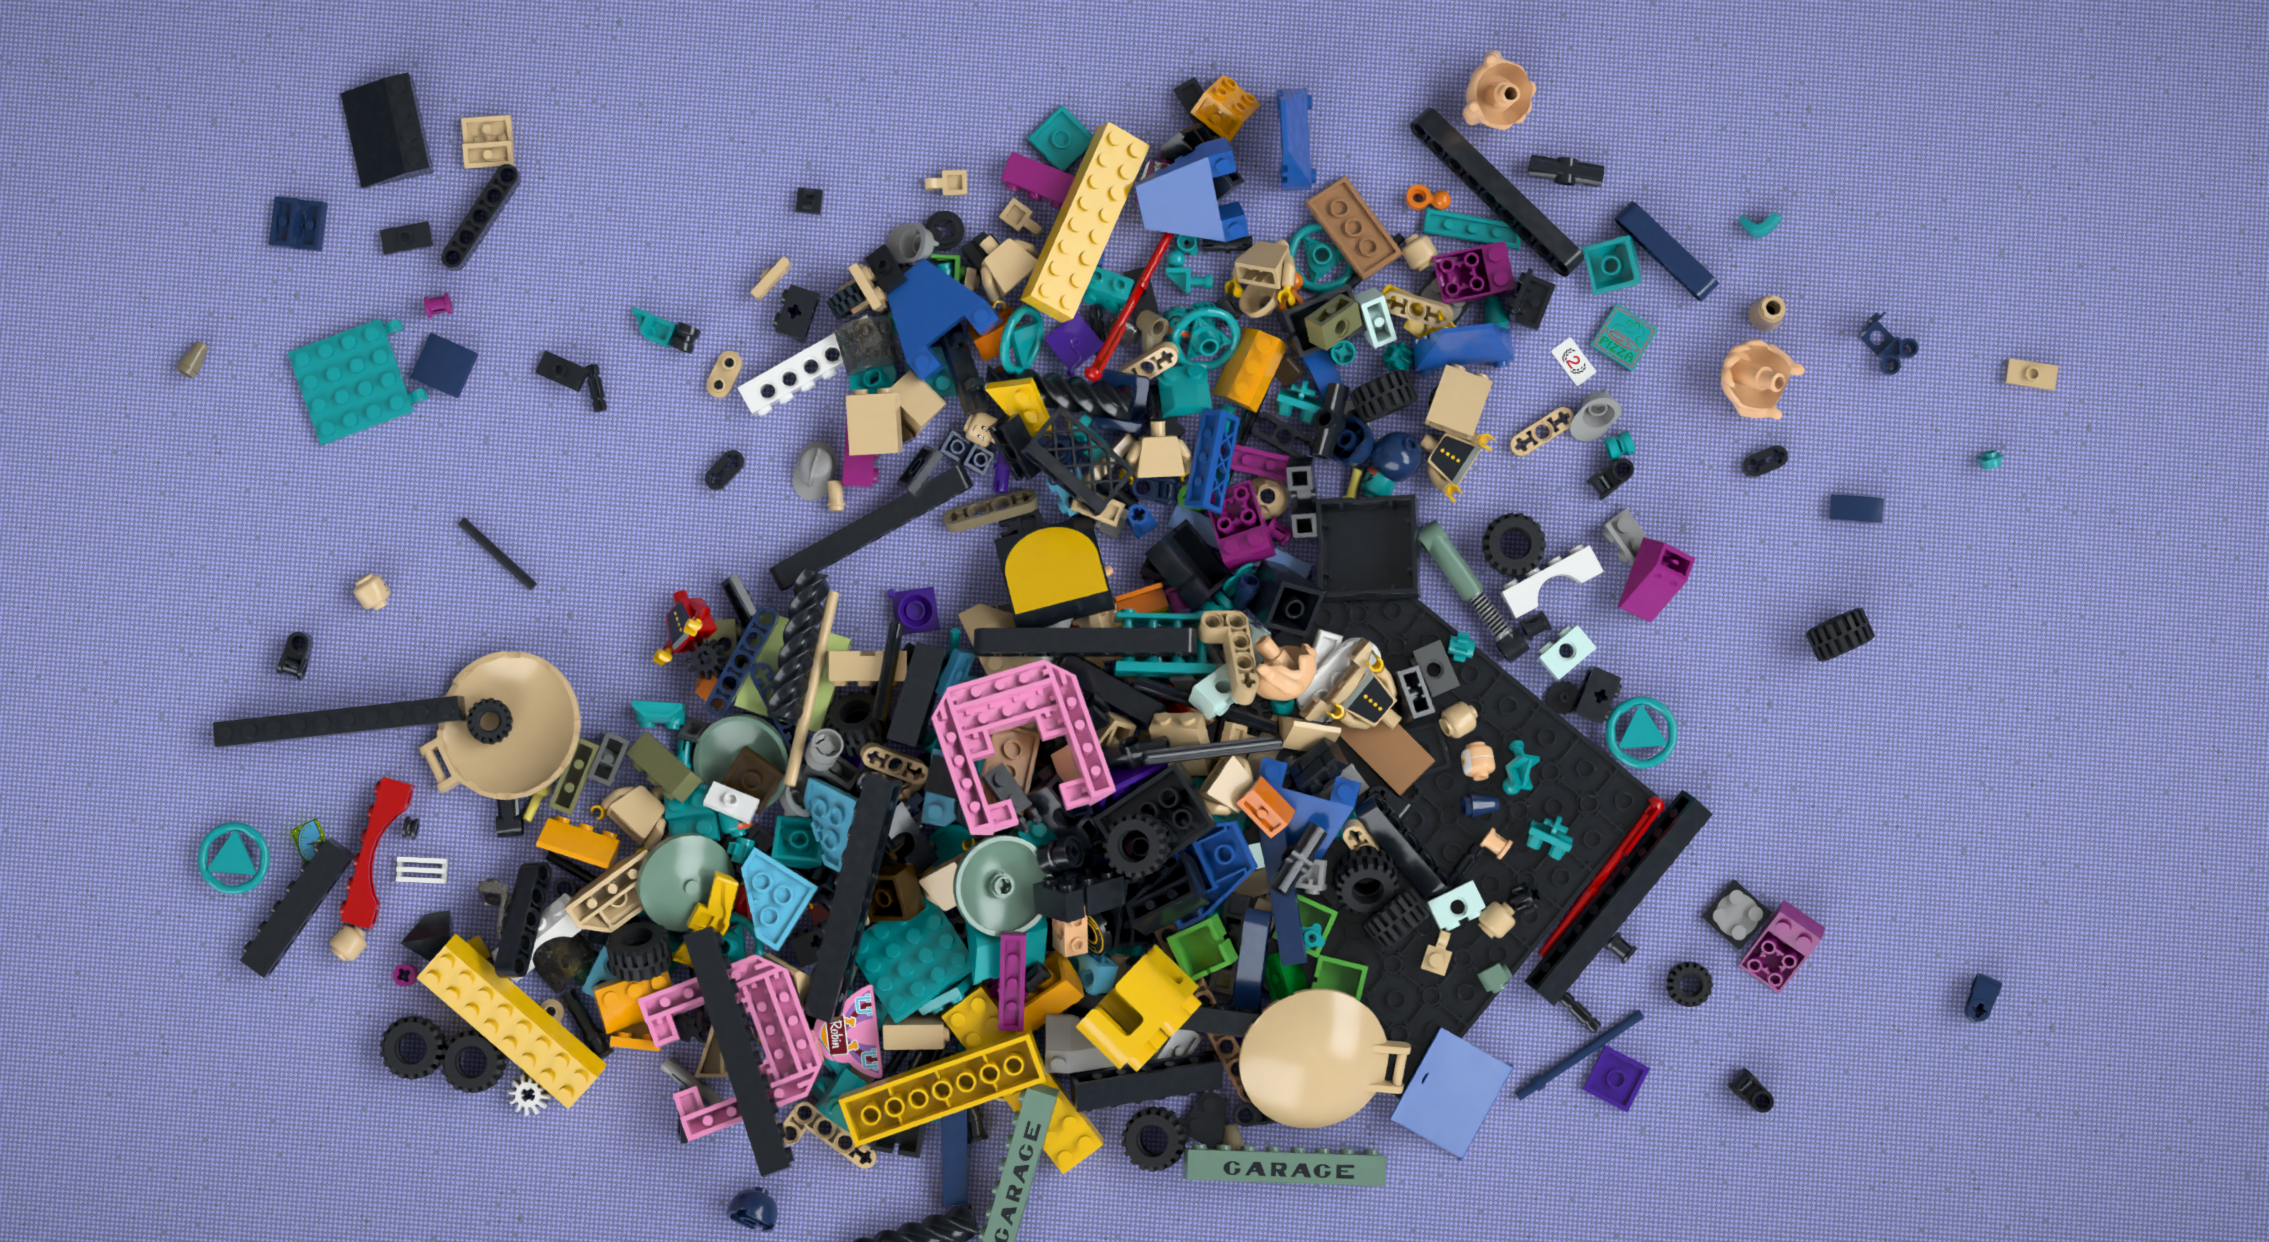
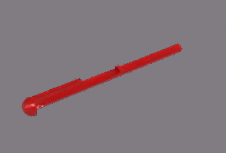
M1164 232L1091 367H1085L1084 374L1088 380L1097 381L1102 377L1101 373L1127 328L1125 324L1141 294L1147 289L1148 282L1172 240L1174 233Z
M1653 796L1647 800L1651 804L1563 918L1538 954L1544 957L1577 918L1589 900L1596 895L1599 887L1624 854H1629L1660 811L1663 812L1665 805L1661 798Z

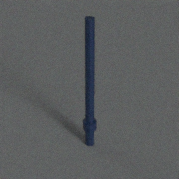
M1637 1010L1542 1075L1537 1074L1530 1079V1083L1515 1092L1516 1096L1521 1101L1536 1090L1538 1092L1547 1087L1546 1084L1644 1019L1643 1014L1640 1010Z

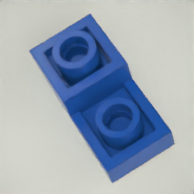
M1321 349L1301 358L1311 374L1313 384L1323 401L1328 384L1338 383L1344 385L1328 351Z

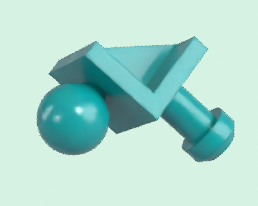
M1173 250L1168 254L1167 263L1171 268L1166 267V276L1185 293V296H1190L1191 287H1205V289L1213 287V276L1211 274H1205V277H1191V268H1180L1185 263V256L1181 251Z
M1514 740L1510 743L1509 748L1514 753L1515 758L1505 766L1508 777L1502 784L1503 790L1509 795L1517 794L1520 789L1531 790L1533 788L1529 773L1531 768L1540 761L1539 756L1524 753L1523 749L1525 746L1523 741Z

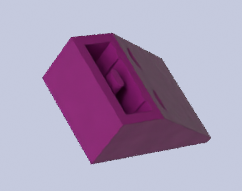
M1505 241L1432 256L1440 295L1444 304L1480 301L1489 297H1503L1515 293L1516 287Z
M1251 480L1227 487L1222 513L1216 514L1208 510L1225 566L1232 571L1247 563H1255L1262 559L1276 556L1272 538ZM1214 492L1212 493L1210 500V504L1214 505L1215 502Z
M1643 537L1617 607L1651 623L1687 582L1695 558L1664 542Z
M1783 900L1738 966L1780 994L1822 940L1825 927Z

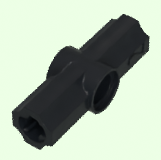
M1531 155L1527 177L1553 180L1556 184L1566 186L1579 184L1601 188L1604 166L1579 162V160L1570 157H1557L1556 159Z
M1338 383L1328 384L1323 407L1314 416L1317 430L1311 456L1323 460L1332 459L1337 437L1346 427L1343 413L1350 390L1349 387Z
M1133 736L1122 739L1118 744L1101 746L1108 769L1124 766L1126 769H1137L1144 765L1141 760L1143 751L1171 748L1167 736L1142 740Z
M1312 822L1306 824L1296 842L1292 843L1282 855V864L1268 884L1272 890L1284 897L1289 896L1299 878L1305 875L1315 861L1313 856L1327 836L1323 828Z

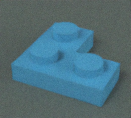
M962 648L953 649L935 690L938 695L943 697L948 687L982 678L978 673L969 672L976 657L974 651Z

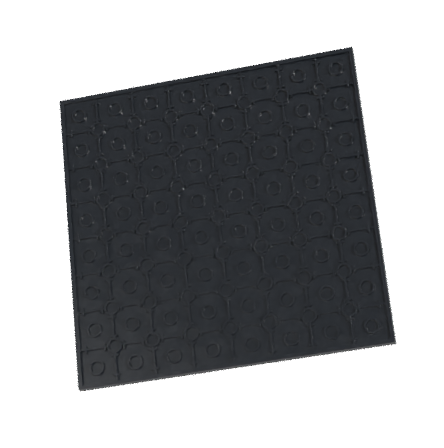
M1418 598L1333 601L1321 603L1308 637L1279 631L1273 641L1278 647L1293 645L1301 648L1302 644H1308L1312 648L1318 629L1343 636L1342 642L1350 638L1363 637L1378 648L1383 665L1393 675L1398 671L1412 667L1409 660L1413 657L1411 652L1438 640H1441L1447 654L1451 635L1457 636L1458 631ZM1476 646L1473 657H1466L1464 663L1453 661V655L1447 654L1460 686L1431 698L1435 713L1425 719L1402 725L1401 720L1398 722L1406 730L1440 720L1442 711L1456 702H1464L1468 706L1472 705L1478 715L1475 729L1461 738L1447 736L1442 730L1453 768L1420 777L1415 781L1422 788V796L1418 801L1409 803L1414 809L1404 823L1448 875L1455 871L1456 865L1466 853H1469L1468 850L1474 843L1480 845L1492 827L1505 840H1511L1513 842L1501 859H1498L1497 854L1486 846L1482 847L1484 853L1480 858L1476 859L1477 862L1468 874L1461 878L1462 882L1458 886L1473 880L1486 907L1491 902H1498L1500 905L1504 902L1507 903L1515 912L1512 915L1515 919V925L1502 938L1494 936L1491 939L1478 926L1480 923L1478 917L1470 921L1468 917L1459 920L1460 925L1446 931L1445 928L1439 929L1430 911L1429 916L1389 949L1381 950L1363 928L1365 921L1373 915V912H1368V915H1362V912L1356 914L1352 912L1351 908L1347 910L1343 906L1338 911L1319 954L1368 966L1360 1002L1375 1014L1384 1030L1386 1040L1406 1042L1411 1045V1051L1407 1055L1403 1075V1092L1438 1029L1442 1027L1462 1039L1500 993L1499 991L1494 994L1492 990L1487 992L1477 974L1498 961L1501 966L1506 964L1513 976L1623 841L1651 804L1647 800L1653 796L1659 797ZM1435 663L1428 664L1426 669L1428 675L1437 677L1440 673L1439 666ZM1258 695L1256 702L1259 703L1263 697ZM1295 698L1293 714L1288 717L1304 719L1299 715L1300 710ZM1266 699V703L1261 708L1269 707L1270 699ZM1235 702L1232 704V705H1235V706H1238V707L1240 706L1239 704H1236ZM1394 704L1391 709L1398 714L1397 708ZM1251 707L1245 708L1246 712L1257 715L1256 710H1251ZM1271 712L1262 714L1264 716H1268L1270 719L1273 716ZM1215 716V722L1206 725L1210 743H1214L1219 719L1217 716ZM1278 721L1276 731L1272 734L1273 736L1280 735ZM1250 727L1247 730V734L1257 736V738L1262 732L1256 730L1255 734H1251ZM1340 736L1337 738L1336 743L1345 756L1348 766L1351 763L1354 765L1369 788L1374 785L1384 786L1395 795H1398ZM1514 740H1521L1525 746L1523 749L1524 753L1539 756L1540 761L1531 768L1529 773L1533 788L1531 790L1520 789L1517 794L1509 795L1502 787L1503 781L1508 777L1505 766L1515 758L1514 753L1510 751L1509 745ZM1484 742L1493 751L1495 770L1488 774L1489 777L1485 780L1476 781L1473 777L1466 776L1463 771L1461 753L1466 749V745L1470 743ZM1281 749L1276 760L1282 761L1294 755L1292 749ZM1291 774L1286 775L1283 788L1287 789L1294 783V778ZM1200 776L1199 778L1206 779L1208 776ZM1413 785L1404 792L1405 796L1408 795V799H1413V795L1418 793L1417 788L1413 789ZM1367 790L1358 796L1356 806L1366 800ZM1374 791L1372 795H1374V794H1379V795H1381L1383 792H1382V791H1380V792H1375V791ZM1468 793L1498 796L1499 811L1473 818L1464 816L1461 808L1462 796H1467ZM1557 816L1562 817L1560 824L1568 828L1566 835L1573 838L1570 851H1566L1562 858L1557 860L1548 855L1552 844L1546 841L1542 842L1539 850L1527 846L1528 831L1532 820L1543 824L1545 818L1555 821ZM1252 820L1249 830L1245 829L1243 835L1248 845L1260 843L1262 850L1259 826ZM1357 832V833L1355 834V836L1357 837V840H1358V839H1359V836H1358V832ZM1334 839L1322 857V860H1327L1325 879L1335 891L1334 869H1336L1338 860L1342 861V856L1345 853L1349 855L1351 850L1342 839ZM1377 842V844L1380 846V848H1381L1383 851H1385V850L1382 848V846ZM1368 845L1363 846V847H1366V849H1370V848H1371V846H1368ZM1102 846L1099 851L1104 855L1107 851ZM1395 863L1399 893L1406 888L1412 887L1428 907L1426 902L1429 899L1418 890ZM1363 878L1357 881V883L1368 884L1376 879ZM1524 882H1527L1528 886H1536L1541 893V901L1538 903L1540 908L1527 915H1524L1523 910L1520 912L1516 911L1510 902V897L1514 894L1512 889ZM1451 886L1449 889H1447L1446 891L1442 892V893L1439 894L1438 896H1440V895H1442V894H1444V893H1446V892H1448V891H1450V890H1452V889H1454V888H1456V887ZM1296 888L1297 894L1335 910L1321 893L1307 894L1304 888ZM1260 896L1252 898L1250 908L1255 907ZM1454 900L1450 905V909L1454 914H1460L1464 909L1462 901ZM1440 930L1451 933L1445 950L1451 951L1452 955L1445 976L1420 968L1427 945H1436ZM1270 934L1268 954L1279 952L1278 941L1271 937L1272 934ZM1307 954L1308 962L1302 963V967L1310 989L1311 982H1317V977L1313 976L1317 958ZM1264 977L1263 987L1269 991L1266 978ZM1389 1054L1385 1080L1393 1079L1397 1054ZM1403 1093L1392 1094L1395 1095L1398 1099H1400Z

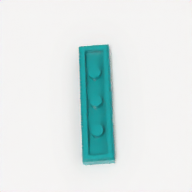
M1426 208L1422 229L1423 234L1486 245L1505 241L1508 249H1520L1521 238L1504 221Z

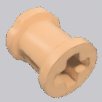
M1492 827L1481 841L1480 846H1486L1497 854L1498 859H1501L1513 842L1505 840Z

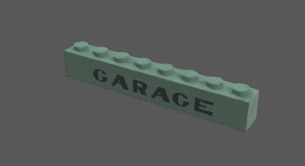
M1036 1084L1021 1090L1018 1102L1022 1103L1020 1111L1016 1110L1012 1125L1016 1126L1014 1134H1009L1005 1145L1009 1152L1007 1158L1002 1157L998 1170L1002 1172L1000 1180L996 1179L992 1194L996 1195L994 1204L989 1203L985 1217L989 1218L987 1226H982L979 1240L983 1242L1016 1241L1059 1089Z
M1193 1143L1191 1148H1184L1183 1178L1186 1180L1385 1186L1386 1156L1379 1154V1150L1364 1149V1154L1354 1153L1355 1149L1340 1148L1339 1153H1330V1148H1315V1152H1305V1147H1290V1151H1281L1279 1146H1266V1150H1256V1146L1241 1145V1150L1231 1149V1145L1216 1144V1149H1206V1144Z

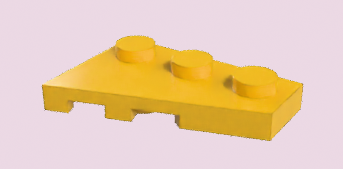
M1033 377L988 383L985 388L1009 417L1019 413L1032 438L1050 417ZM1051 425L1047 428L1046 431H1051Z

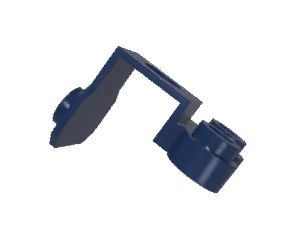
M1884 311L1881 315L1876 312L1866 321L1869 326L1859 333L1858 338L1878 357L1882 358L1880 362L1881 372L1887 376H1892L1901 368L1899 357L1901 356L1905 359L1912 358L1917 354L1919 346L1912 338H1905L1903 340L1898 336L1894 338L1879 322L1886 312ZM1872 332H1882L1884 342L1880 345H1874L1870 340ZM1904 345H1909L1911 347L1910 353H1905L1903 351ZM1886 362L1893 364V370L1886 369Z

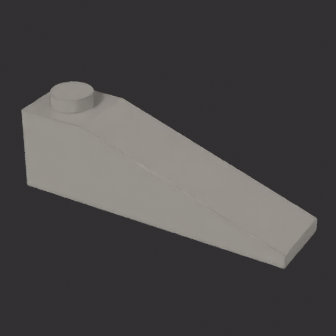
M1046 1014L1043 1059L1047 1073H1075L1113 1067L1115 1065L1076 1028L1081 1021L1078 1016L1072 1014Z

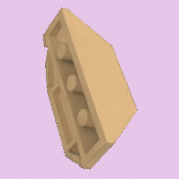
M981 603L958 614L973 647L974 629L1016 628L1013 614ZM979 657L987 676L1035 661L1034 657Z
M643 849L619 861L579 890L568 902L564 909L577 928L612 933L643 910L638 900L636 884L640 866L649 853L647 849Z

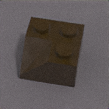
M891 863L880 867L868 912L869 921H910L926 909L913 863Z

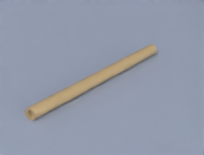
M829 591L824 603V617L820 622L818 630L819 641L814 647V663L807 678L808 690L802 700L803 714L797 722L783 783L788 786H796L839 598V593L835 591Z

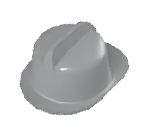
M910 223L895 227L887 238L886 246L897 263L903 264L921 261L923 258L928 259L934 247L939 246V243L934 240L933 234L924 228L921 223Z
M1605 389L1601 392L1588 394L1582 401L1581 409L1570 423L1572 436L1581 441H1592L1602 436L1621 415L1622 408L1620 403L1612 399Z
M813 442L801 450L792 480L794 490L800 497L806 500H817L828 493L827 481H833L837 467V456L831 446L823 442Z
M800 765L796 786L786 785L780 795L784 816H812L810 810H806L803 802L809 778L802 773L806 765Z

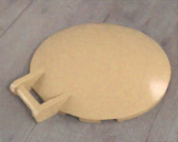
M522 651L492 653L466 666L453 679V684L446 696L444 695L443 697L463 696L466 718L469 715V709H472L475 702H480V699L494 698V700L502 701L510 710L513 718L512 730L508 733L509 736L502 739V742H496L494 745L489 743L483 744L471 735L466 720L465 722L438 724L437 738L419 748L421 755L425 756L438 782L437 788L440 793H445L463 784L477 794L501 800L524 798L548 787L569 765L580 737L581 716L577 697L563 673L545 659ZM487 712L481 717L480 725L487 731L494 730L499 725V717L496 713ZM439 750L451 774V777L448 779L434 753Z
M1326 988L1293 992L1294 995L1272 1002L1262 1010V1014L1254 1024L1251 1023L1241 1044L1239 1072L1244 1089L1253 1104L1263 1114L1276 1122L1291 1127L1311 1129L1330 1126L1351 1117L1361 1110L1376 1092L1403 1093L1404 1084L1402 1081L1407 1055L1411 1051L1409 1043L1386 1040L1384 1030L1375 1014L1356 1000L1355 997L1341 991ZM1389 1054H1397L1393 1079L1385 1080Z

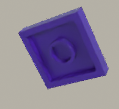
M1604 1045L1582 1089L1628 1113L1650 1068Z

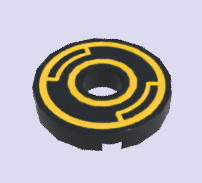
M1100 913L1087 916L1088 950L1094 955L1100 956L1111 950L1112 935L1110 931L1106 932L1104 926L1107 924Z

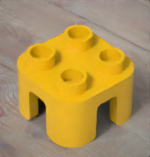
M1155 944L1123 976L1100 1003L1078 1023L1076 1028L1119 1070L1127 1063L1137 1072L1168 1039L1159 1028L1171 1037L1202 1004L1193 995L1199 986Z

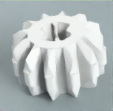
M522 1074L519 1076L521 1083L516 1080L512 1081V1085L517 1090L510 1089L508 1094L515 1095L516 1098L509 1100V1103L514 1104L518 1102L519 1104L515 1111L519 1112L524 1107L525 1116L530 1114L531 1108L534 1114H539L538 1105L545 1109L548 1105L542 1099H550L551 1095L544 1094L546 1089L538 1082H535L531 1076L527 1080L526 1076ZM533 1089L535 1093L532 1095H535V1098L527 1100L525 1098L527 1094H524V1091Z

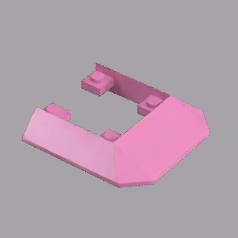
M1040 660L948 687L931 718L970 835H994L996 831L1016 826L1019 823L1011 799L991 805L987 804L974 765V761L995 755L989 735L1036 722L1042 741L1065 735L1079 775V779L1059 784L1058 788L1066 811L1087 804L1091 806L1116 792L1076 675L1046 660Z
M758 955L732 963V969H729L731 979L736 978L740 992L736 993L739 1003L744 1002L747 1013H751L767 1059L763 1060L764 1064L760 1065L763 1075H768L771 1088L768 1089L770 1099L775 1098L779 1108L808 1097L822 1066V1061L788 969ZM697 977L637 999L656 1048L680 1039L673 1016L705 1005ZM698 1086L673 1094L688 1142L743 1121L736 1097L705 1108Z

